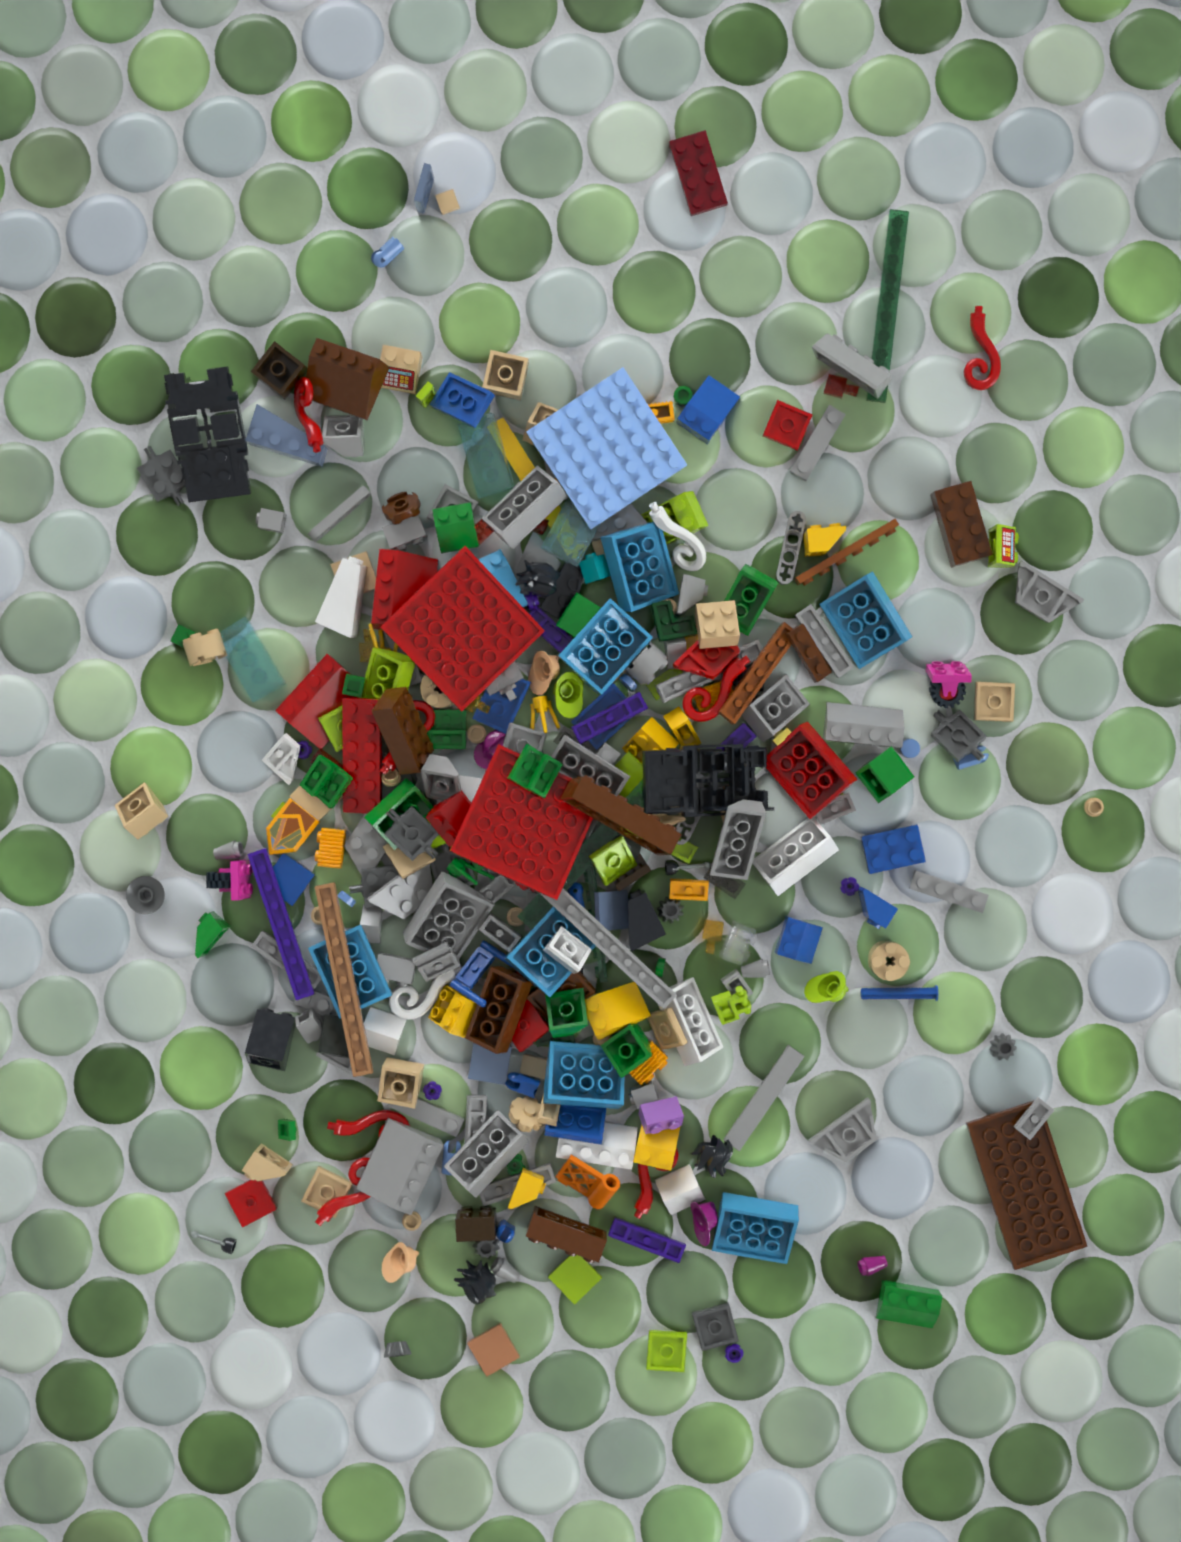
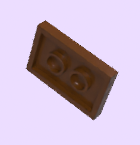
M579 971L575 974L571 973L555 992L583 988L585 999L595 993V988ZM535 987L529 992L527 999L548 1021L545 993Z

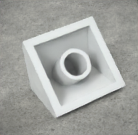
M561 926L543 951L575 974L581 970L592 949Z
M370 1007L364 1021L368 1047L395 1055L406 1019H401L392 1013Z
M690 1164L655 1179L662 1200L670 1215L690 1207L692 1202L699 1203L706 1200Z

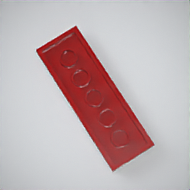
M342 698L343 770L353 777V780L343 793V812L368 814L382 801V773L379 771L382 768V733L372 714V709L379 699Z

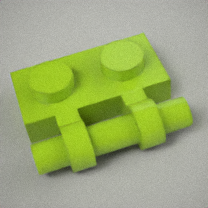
M737 986L735 988L736 992L733 995L730 994V991L711 997L722 1025L740 1019L739 1014L751 1013V1003L747 999V992L742 986Z

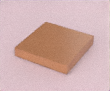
M501 1323L467 1342L486 1377L520 1358L518 1351Z

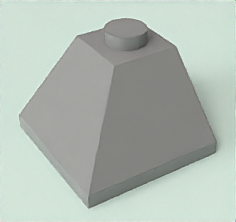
M353 415L324 417L323 442L344 457L363 456V419Z
M686 574L683 575L676 616L680 617L701 602L703 596L707 597L708 585H705L706 580Z
M430 754L421 769L426 798L443 801L461 791L459 774L448 757Z

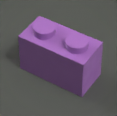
M677 1096L641 1104L639 1108V1117L645 1134H656L665 1129H676L682 1126L684 1115Z

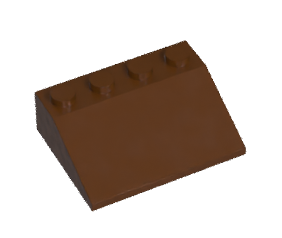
M316 338L309 355L306 375L313 386L312 401L368 420L390 367L378 358Z

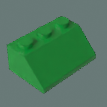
M406 778L364 818L396 850L398 847L384 834L394 822L386 813L392 808L400 816L412 806L426 819L433 806L420 790Z
M882 1280L875 1318L933 1328L940 1315L943 1296L937 1289Z

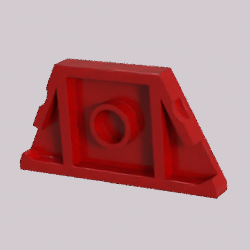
M697 640L673 663V667L714 679L739 656L740 650L738 645L700 649L699 641Z

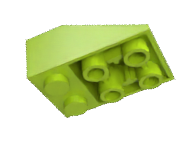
M694 491L683 492L658 505L663 506L673 522L692 534L709 526ZM651 509L641 514L647 523L654 522L649 514ZM663 531L666 545L680 540V538Z

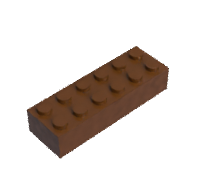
M585 775L584 777L570 779L560 798L561 800L657 856L672 854L681 836L676 831V827L661 823V819L653 814L649 816L644 813L642 807L635 804L632 806L627 803L628 799L621 795L615 796L611 793L612 790L606 786H598L594 783L595 780Z

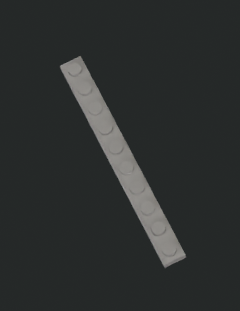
M563 888L558 900L541 894L663 1009L677 996L674 991Z

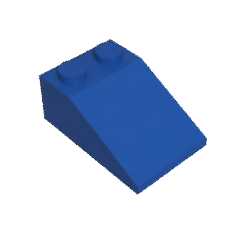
M708 376L683 409L676 423L708 445L740 396L711 376Z

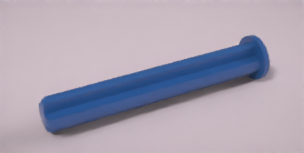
M935 985L933 988H862L860 996L863 1000L935 999V1001H938V986Z

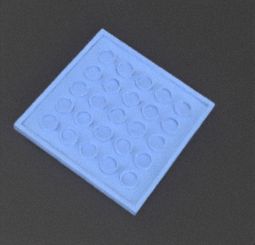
M624 367L526 431L530 440L590 530L687 466V463Z

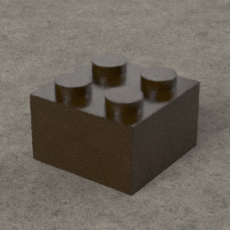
M274 341L251 370V373L285 400L295 388L298 379L306 374L307 367Z
M490 1205L480 1206V1209H473L472 1206L461 1207L457 1211L455 1218L456 1242L495 1240L497 1231L496 1208H492Z

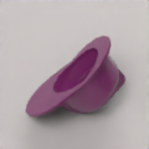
M494 730L485 737L483 742L477 744L474 750V760L477 765L487 769L497 745L503 746L505 733Z
M692 1202L690 1207L696 1237L700 1244L707 1246L710 1243V1230L718 1223L715 1205L713 1202L702 1204Z

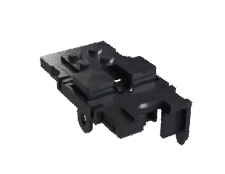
M228 366L207 369L208 380L189 382L191 379L186 377L184 372L164 375L166 394L169 395V400H166L165 403L166 405L168 404L167 413L175 455L178 456L177 465L181 464L183 467L181 471L183 480H185L189 503L250 495L252 493L248 476V461L245 459L249 452L238 392L233 391V379ZM205 408H210V413L236 409L237 412L228 411L216 413L210 417L211 424H208V418L205 412ZM197 409H201L204 425L199 426L197 416L177 418L174 421L173 418L197 415ZM210 430L213 431L214 440L237 438L240 435V431L242 438L216 441L217 446H212ZM200 431H205V432H206L207 445H208V447H204V446H203V443H201V444H194V445H186V446H178V445L199 443V442L201 441Z
M743 744L680 746V750L678 748H666V750L642 751L644 813L679 815L681 813L682 817L726 815V812L699 813V811H727L729 805L743 799L762 802L765 811H775V807L768 806V791L756 790L755 767H767V747H759L757 745L743 748ZM710 747H724V751H722L721 748H710ZM725 770V773H729V778H717V773ZM709 773V778L696 779V774ZM729 781V786H725V790L723 787H718L717 782ZM709 782V787H696V783Z

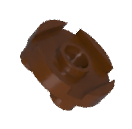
M400 492L388 498V504L385 507L384 504L382 506L385 518L396 525L405 519L419 515L421 502L418 495L412 492L413 495H408L407 492Z

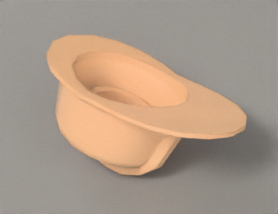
M538 651L534 655L528 676V681L531 682L530 689L534 694L543 695L547 691L550 682L559 675L558 656L548 655L544 651Z
M398 1242L383 1259L382 1275L384 1279L389 1283H394L403 1274L411 1272L416 1266V1258L419 1252L406 1246L403 1242Z

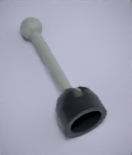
M665 860L666 875H674L679 869L711 868L710 862L679 865L675 860Z
M192 1231L190 1234L192 1238H200L221 1245L222 1251L228 1254L234 1252L237 1239L225 1238L223 1241L198 1234L197 1231Z

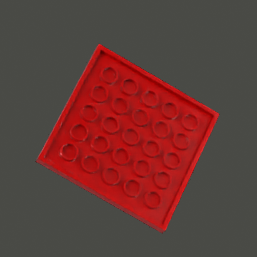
M466 546L459 550L380 626L461 712L545 632Z
M498 744L449 852L549 898L558 900L593 818L560 799L571 779L558 772L545 798L509 780L508 776L520 754Z

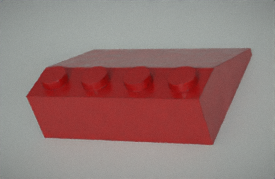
M379 549L371 620L373 629L382 630L380 626L437 573L438 559L399 550Z
M326 654L275 711L322 750L330 740L318 718L342 706V698H359L342 694L346 674H352L331 655Z
M808 721L800 724L781 744L776 746L767 755L766 769L809 819H812L858 780Z

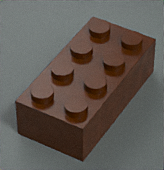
M972 481L936 490L930 494L951 568L993 555Z
M407 687L386 689L372 709V714L400 775L420 773L428 756L434 751L433 744L429 740L426 728L422 724L419 712L415 708Z
M503 966L490 967L480 995L481 998L486 1000V1006L481 1007L477 1004L465 1039L495 1054L506 1053L532 983L524 976Z
M534 1206L525 1237H528V1240L533 1243H545L550 1249L557 1250L559 1248L565 1250V1253L575 1257L579 1255L587 1262L594 1263L596 1261L599 1263L607 1242V1231Z

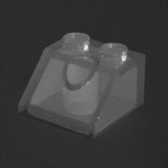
M733 920L719 954L721 959L741 966L743 962H747L750 956L748 951L750 944L754 945L758 936L755 933L756 929Z

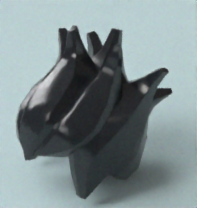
M524 560L526 571L516 574L520 577V580L515 585H525L520 593L531 592L537 596L548 597L557 592L556 580L561 576L560 572L554 570L553 566L548 563L532 562L531 564Z
M712 1135L710 1142L698 1143L694 1152L690 1154L698 1155L697 1162L694 1167H698L697 1171L705 1167L706 1172H709L711 1177L716 1178V1170L721 1176H724L726 1173L724 1166L730 1160L733 1148L729 1139L723 1143L720 1138L718 1139L715 1135Z
M466 1260L468 1269H457L458 1272H462L464 1278H454V1281L460 1283L457 1284L458 1287L463 1288L465 1295L471 1303L476 1305L482 1304L486 1298L496 1296L494 1291L496 1278L489 1270L487 1262L483 1266L482 1260H480L478 1265L475 1266Z

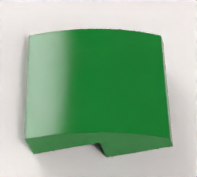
M433 709L435 722L433 727L427 732L429 740L433 744V749H466V709L462 712L459 709Z
M526 744L508 779L528 791L545 798L563 764L548 754H543L531 745Z
M318 755L299 785L312 797L319 798L330 809L335 807L353 780V777L328 758Z

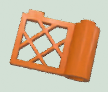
M572 1154L555 1176L558 1179L557 1181L565 1186H570L586 1196L589 1204L595 1209H602L620 1188L618 1177L613 1174L603 1175ZM571 1163L576 1165L578 1168H573ZM576 1174H582L583 1178H577ZM588 1175H592L596 1179H591ZM581 1184H586L588 1189L581 1186Z

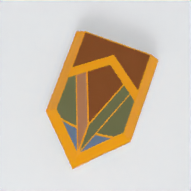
M289 798L266 827L269 855L297 852L320 821Z

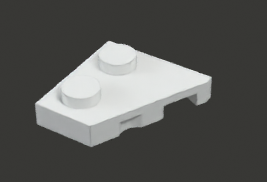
M285 733L262 759L288 785L294 780L300 745Z

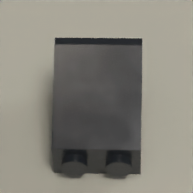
M640 889L630 893L631 897L628 898V933L631 951L666 935L645 890L641 892Z
M263 1008V1010L257 1009L245 1050V1056L249 1064L281 1071L286 1070L296 1025L295 1017H292V1014L286 1012L278 1014L268 1008Z

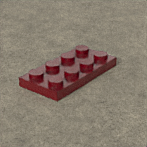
M706 130L669 141V147L690 215L695 216L727 206L728 201Z

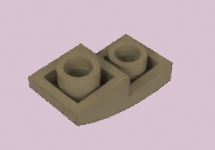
M527 1053L523 1054L520 1073L545 1079L547 1057L540 1058Z

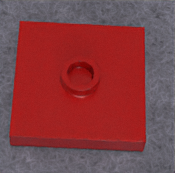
M777 400L762 437L798 451L813 414Z
M528 999L525 1002L512 1038V1042L519 1052L526 1050L549 1031V1025Z
M248 1180L225 1193L242 1228L277 1210L263 1180Z

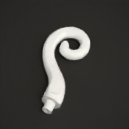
M656 502L649 505L651 508L649 514L658 528L689 544H679L674 548L672 554L675 563L687 571L701 569L706 562V550L701 541L691 532L673 522L663 506H658ZM695 551L696 560L687 561L681 556V553L691 557Z
M460 965L434 978L421 1005L411 1010L401 1008L398 1002L399 996L402 993H408L410 999L406 1004L408 1007H412L418 1002V992L410 985L407 987H396L392 991V996L389 997L391 1012L395 1016L406 1020L423 1016L433 1006L443 986L455 980L462 966Z

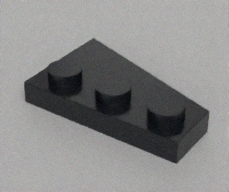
M570 558L566 559L560 570L561 576L556 580L557 592L545 597L539 607L557 619H560L576 592L579 594L581 590L583 575L580 565Z

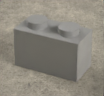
M419 515L405 519L396 525L389 524L382 527L391 550L403 551L407 549V545L412 543L418 545L425 541L424 538L428 537Z
M493 913L488 916L479 928V931L509 953L522 936Z
M383 952L378 953L377 961L387 983L389 980L397 981V985L405 987L413 983L416 970L413 959Z

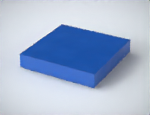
M283 853L273 868L284 901L293 906L315 874L286 853Z

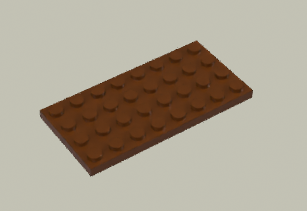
M1034 1100L966 1122L1014 1270L1088 1247L1047 1120L1031 1140L1014 1128V1125Z

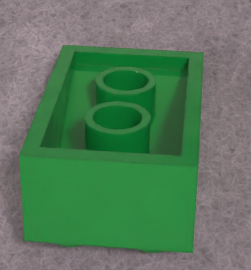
M748 564L743 566L724 600H735L739 631L749 636L779 583Z

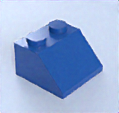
M859 886L858 893L863 915L868 918L866 922L878 929L880 927L886 929L898 908Z
M786 916L775 953L812 964L823 927Z

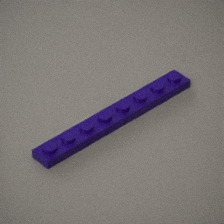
M264 848L249 853L247 855L295 999L299 1000L314 995L315 992L268 850Z

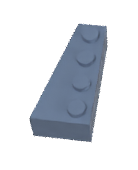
M256 404L246 437L249 445L323 467L328 451L324 444L320 446V452H313V447L308 445L306 433Z

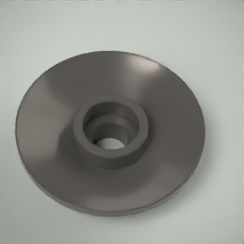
M141 876L134 879L126 891L128 905L139 914L156 912L162 906L165 899V891L162 884L150 876ZM146 891L150 893L149 898H146L144 896V893Z

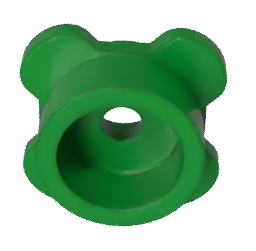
M517 1154L507 1164V1173L512 1176L522 1172V1169L526 1168L522 1163L523 1157L521 1154Z

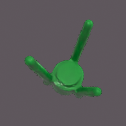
M455 857L446 868L449 871V875L455 878L463 875L474 885H477L478 882L465 872L466 868L464 867L466 866L477 872L475 866L467 863L462 858L458 860ZM480 870L478 872L491 879L495 878L493 875L489 874L484 870Z

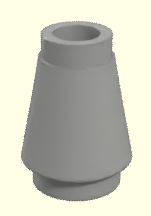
M234 840L214 848L213 854L216 860L239 859L244 855V849L240 841L236 842Z
M760 959L741 966L743 978H766L767 975H770L768 960Z
M497 1257L490 1268L494 1275L513 1283L520 1276V1273L505 1258Z

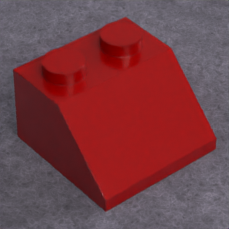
M462 790L436 804L426 816V819L449 847L452 846L471 804Z

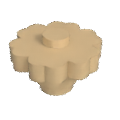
M525 1096L522 1099L517 1097L509 1107L508 1116L511 1123L515 1124L516 1128L521 1132H531L532 1129L539 1131L545 1125L537 1123L541 1104L538 1103L536 1098Z

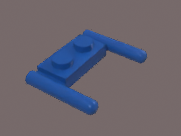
M484 940L456 975L455 980L451 982L450 986L479 1006L485 1007L486 1000L471 990L495 960V957L510 967L512 966L504 959L507 956L505 953Z

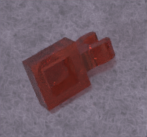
M829 374L823 394L841 399L843 393L856 397L859 386L846 384L847 378Z

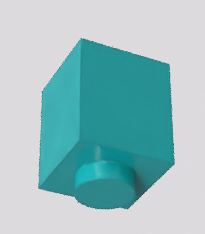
M595 552L586 555V559L579 562L585 584L611 576L605 554L597 556Z

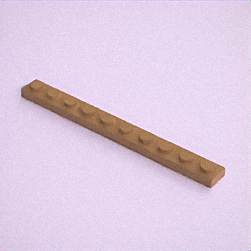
M335 882L317 885L314 887L353 1077L372 1074L373 1067Z

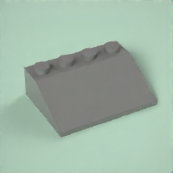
M441 872L404 929L405 944L426 952L448 942L449 947L452 948L459 959L490 913L494 903L458 878Z
M388 1118L356 1189L393 1209L412 1215L443 1147L441 1139Z

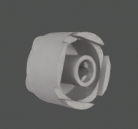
M651 641L647 644L649 647L643 648L630 663V668H625L641 685L644 683L650 684L656 677L654 673L657 670H662L668 664L667 656Z

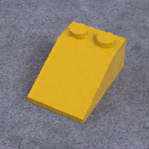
M635 982L585 999L587 1018L598 1040L623 1030L629 1024H636L651 1017Z
M641 1124L633 1162L671 1171L680 1127L665 1129L656 1134H645Z

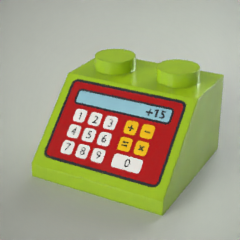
M996 524L988 529V540L993 554L988 557V568H1012L1018 562V552H1015V544H1018L1019 536L1018 532H1016V527Z

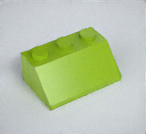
M374 647L365 674L361 698L380 699L386 689L407 687L409 689L415 663L405 654Z

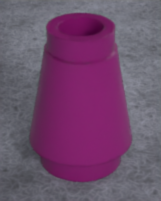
M884 1255L863 1257L857 1261L860 1274L867 1277L888 1266Z

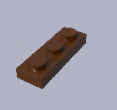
M803 623L786 633L787 638L814 683L819 682L832 673V670Z

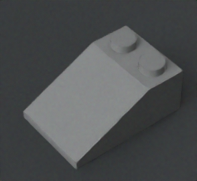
M786 674L754 699L741 716L760 740L764 742L780 731L809 706L810 703Z

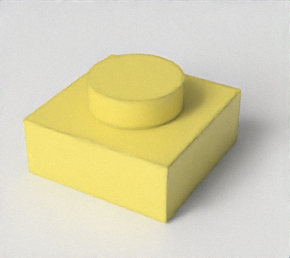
M788 728L778 731L773 736V744L775 746L781 744L791 731Z

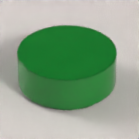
M687 386L676 388L673 395L675 403L679 406H686L693 397L691 389Z
M658 958L655 975L658 977H663L666 958Z

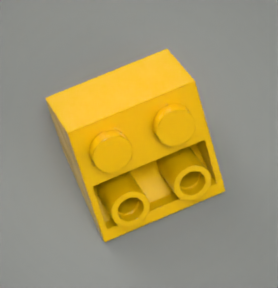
M841 523L829 524V527L821 528V525L810 526L803 533L805 557L825 555L846 531V526H841Z
M651 717L622 749L626 753L630 751L643 764L642 751L676 748L679 742Z
M446 984L443 986L428 1018L448 1033L465 1038L477 1004Z

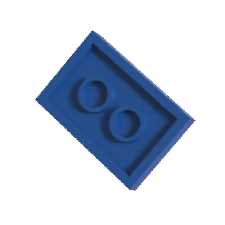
M449 372L430 405L434 409L476 428L495 395L491 391Z
M525 679L516 682V688L513 691L517 698L511 702L506 693L501 695L500 692L489 696L487 690H485L472 719L506 734L508 725L514 722L531 682Z
M613 683L602 695L598 696L575 717L571 723L576 725L627 697ZM630 719L588 741L596 750L599 749Z
M917 824L861 836L869 874L926 862Z
M560 1105L556 1126L546 1125L544 1135L602 1145L607 1108Z

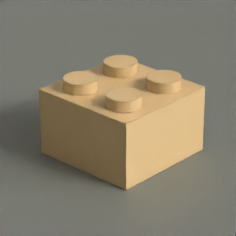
M490 350L482 388L491 391L494 395L521 401L529 359Z
M735 600L696 604L695 620L700 649L738 645L740 632Z

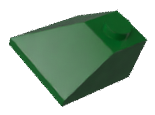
M214 911L205 912L198 920L200 924L197 926L195 957L197 958L207 955L230 927Z
M583 988L555 992L550 998L545 994L549 1031L553 1038L573 1035L588 1026Z
M638 1023L629 1024L601 1045L621 1078L652 1057L649 1040Z

